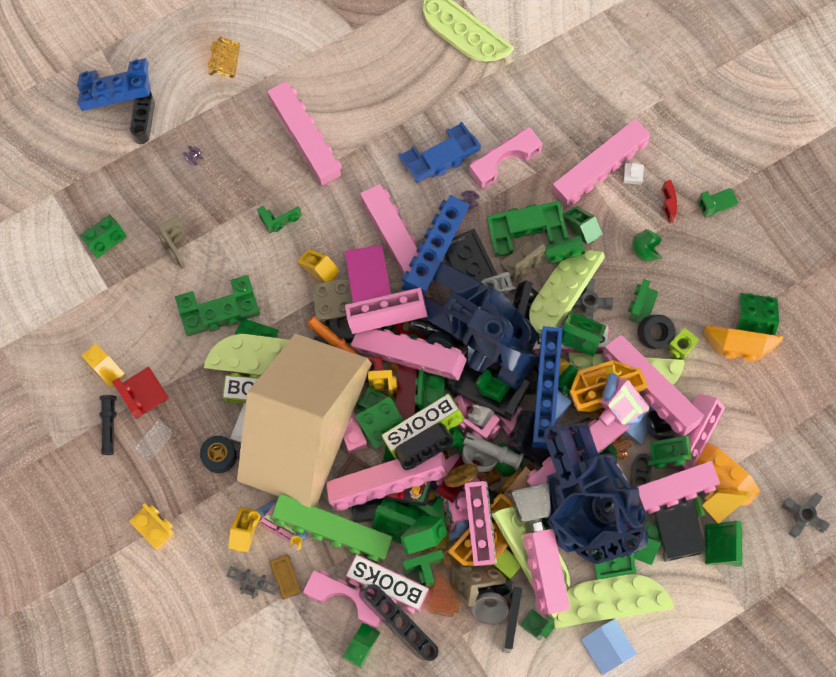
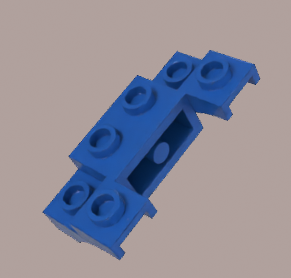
M147 59L133 60L129 62L127 72L99 78L96 70L79 74L77 87L80 93L77 103L81 110L85 111L149 96L151 88L148 76L149 62Z
M462 121L459 125L446 129L449 139L422 152L421 155L415 146L403 154H398V158L406 171H409L415 183L430 176L432 178L435 176L440 177L447 170L458 168L463 164L465 158L481 150L480 143L469 132Z

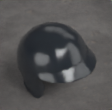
M655 410L647 415V430L654 439L660 441L676 436L677 433L673 431L664 419L659 417Z

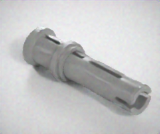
M469 432L463 443L497 458V461L501 464L504 462L513 466L515 470L518 469L524 456L522 453L518 454L509 450L507 446L499 447Z

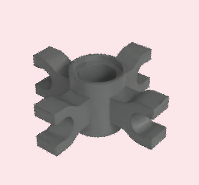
M590 279L586 286V292L582 297L578 298L572 307H580L585 313V317L593 320V313L596 312L597 308L612 310L613 297L599 298L594 292L595 279ZM591 300L594 304L587 305L585 301Z
M815 493L811 496L807 505L802 507L790 498L785 500L781 507L795 514L794 518L796 521L789 535L796 538L800 535L804 526L809 524L821 533L828 529L830 524L817 517L815 509L823 496ZM802 511H806L809 514V520L802 517Z

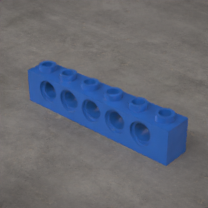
M452 195L449 196L447 201L443 199L438 208L441 213L435 214L431 222L434 225L433 228H428L424 235V238L427 240L425 243L421 241L416 251L419 253L418 257L414 256L409 264V267H411L410 272L406 271L401 279L404 282L402 290L408 291L421 288L424 296L470 206L469 204Z
M542 327L533 448L548 449L544 433L548 427L555 426L563 329L559 327Z

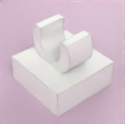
M625 163L623 183L642 185L644 165Z
M473 404L474 409L471 414H468V421L483 429L494 412L489 408Z

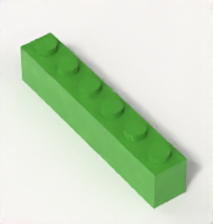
M283 494L277 497L269 518L274 520L273 524L284 527L287 525L292 527L293 532L298 534L308 533L314 540L320 542L322 540L329 541V545L341 549L342 546L349 549V553L353 555L363 554L367 556L368 560L375 563L385 560L392 540V536L317 507L311 506L309 508L303 506L296 499Z

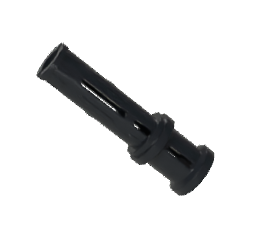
M415 319L409 322L408 332L415 331L423 334L424 337L436 332H443L452 336L457 344L464 345L462 340L437 325H433L428 320Z
M102 395L99 396L101 401L99 416L102 419L101 455H114V419L117 416V412H115L117 396Z

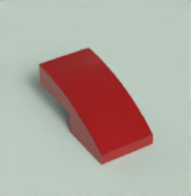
M668 180L664 182L661 189L666 198L662 209L669 223H673L677 214V197L672 181Z

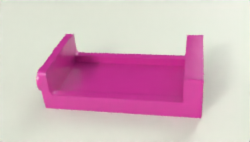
M382 245L345 251L353 303L391 295Z

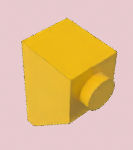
M308 249L297 261L299 266L320 282L333 281L340 271L327 255Z
M96 343L81 355L83 360L110 388L114 386L112 381L117 378L121 380L125 376L122 370Z
M719 489L716 493L713 491L704 497L706 501L702 506L719 524L749 499L751 494L747 491Z
M240 507L230 529L229 549L239 552L249 551L256 526H253L254 519H249L248 521L246 519L251 511L256 510Z

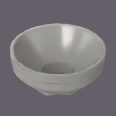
M465 445L462 451V459L465 464H471L473 460H477L482 464V466L477 465L479 472L492 470L498 460L468 445Z
M495 592L483 593L477 596L476 606H472V613L477 620L483 623L498 624L508 617L509 604L504 597ZM489 598H493L497 602L494 604H490L486 602V600Z

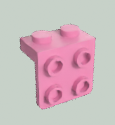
M495 415L491 417L483 430L467 419L457 425L462 434L469 432L488 442L491 439L494 441L497 438L501 428L499 426L500 419Z

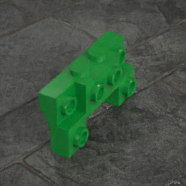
M560 201L537 206L536 204H531L523 209L512 208L507 212L490 215L486 218L495 257L512 254L514 249L511 239L546 232L549 244L568 239Z
M249 275L230 280L234 294L198 305L193 291L175 296L186 336L189 337L205 331H217L222 326H234L239 321H242L243 318L249 319L259 316L260 312Z

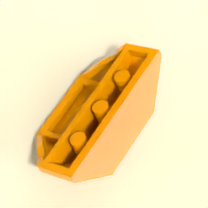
M706 325L702 332L719 355H724L728 359L743 358L747 362L758 361L776 348L783 340V336Z
M611 360L578 371L569 392L577 411L591 412L603 408L600 400L603 398L607 383V367L615 364L614 369L622 371L618 378L621 377L629 380L638 393L648 388L641 369Z
M707 443L695 466L712 461L720 484L715 487L716 490L714 492L716 493L719 489L747 491L751 496L740 506H748L758 495L760 489L747 471L718 447Z
M502 493L490 505L491 513L513 507L512 502ZM491 514L497 560L509 545ZM470 527L448 551L463 566H474Z

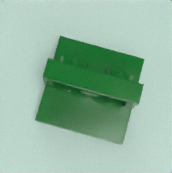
M571 311L562 329L561 343L594 357L607 326Z
M383 500L376 509L372 529L392 536L393 541L402 544L401 536L419 519L421 512L394 501Z
M729 521L705 525L706 565L725 564L734 567L742 566V522Z
M439 550L403 561L405 575L418 572L420 584L425 585L429 589L434 588V578L430 568L443 564V552Z

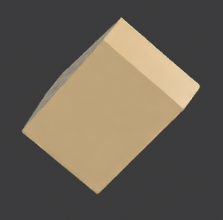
M294 334L247 392L237 481L276 497L283 494L296 499L303 506L309 508L311 506L317 507L372 363L369 359Z

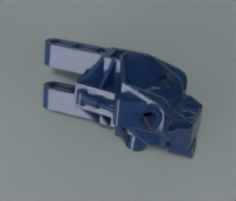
M441 261L433 279L453 291L445 306L432 298L424 296L428 317L423 318L451 333L456 338L462 340L463 344L467 345V365L483 373L495 363H499L502 368L499 372L498 380L513 389H518L523 383L526 374H532L539 360V356L532 351L538 339V333L503 293Z
M584 422L572 423L567 426L557 425L548 427L545 430L544 437L556 472L548 475L546 483H549L550 501H552V514L547 519V523L557 534V545L566 552L576 551L579 556L594 564H600L618 557L622 558L644 549L648 544V538L643 524L645 508L639 506V488L631 487L622 475L623 472L615 463V457L611 456V454H598L591 431Z

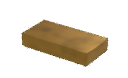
M288 554L269 561L276 582L279 584L278 588L283 600L302 593Z

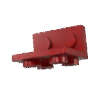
M150 367L145 368L123 383L119 378L112 381L136 419L169 398Z

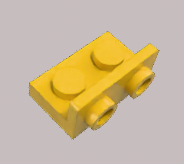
M392 370L368 371L369 387L378 392L389 388V396L393 399V393H397L396 376H392Z
M144 503L142 505L143 508L129 522L158 550L174 534L171 530L173 526L166 518L161 520L157 516L160 512L152 504L148 507Z

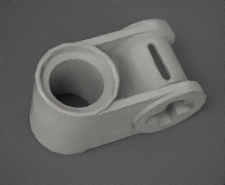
M510 272L501 273L481 281L505 296L516 292V288L513 287L510 279Z

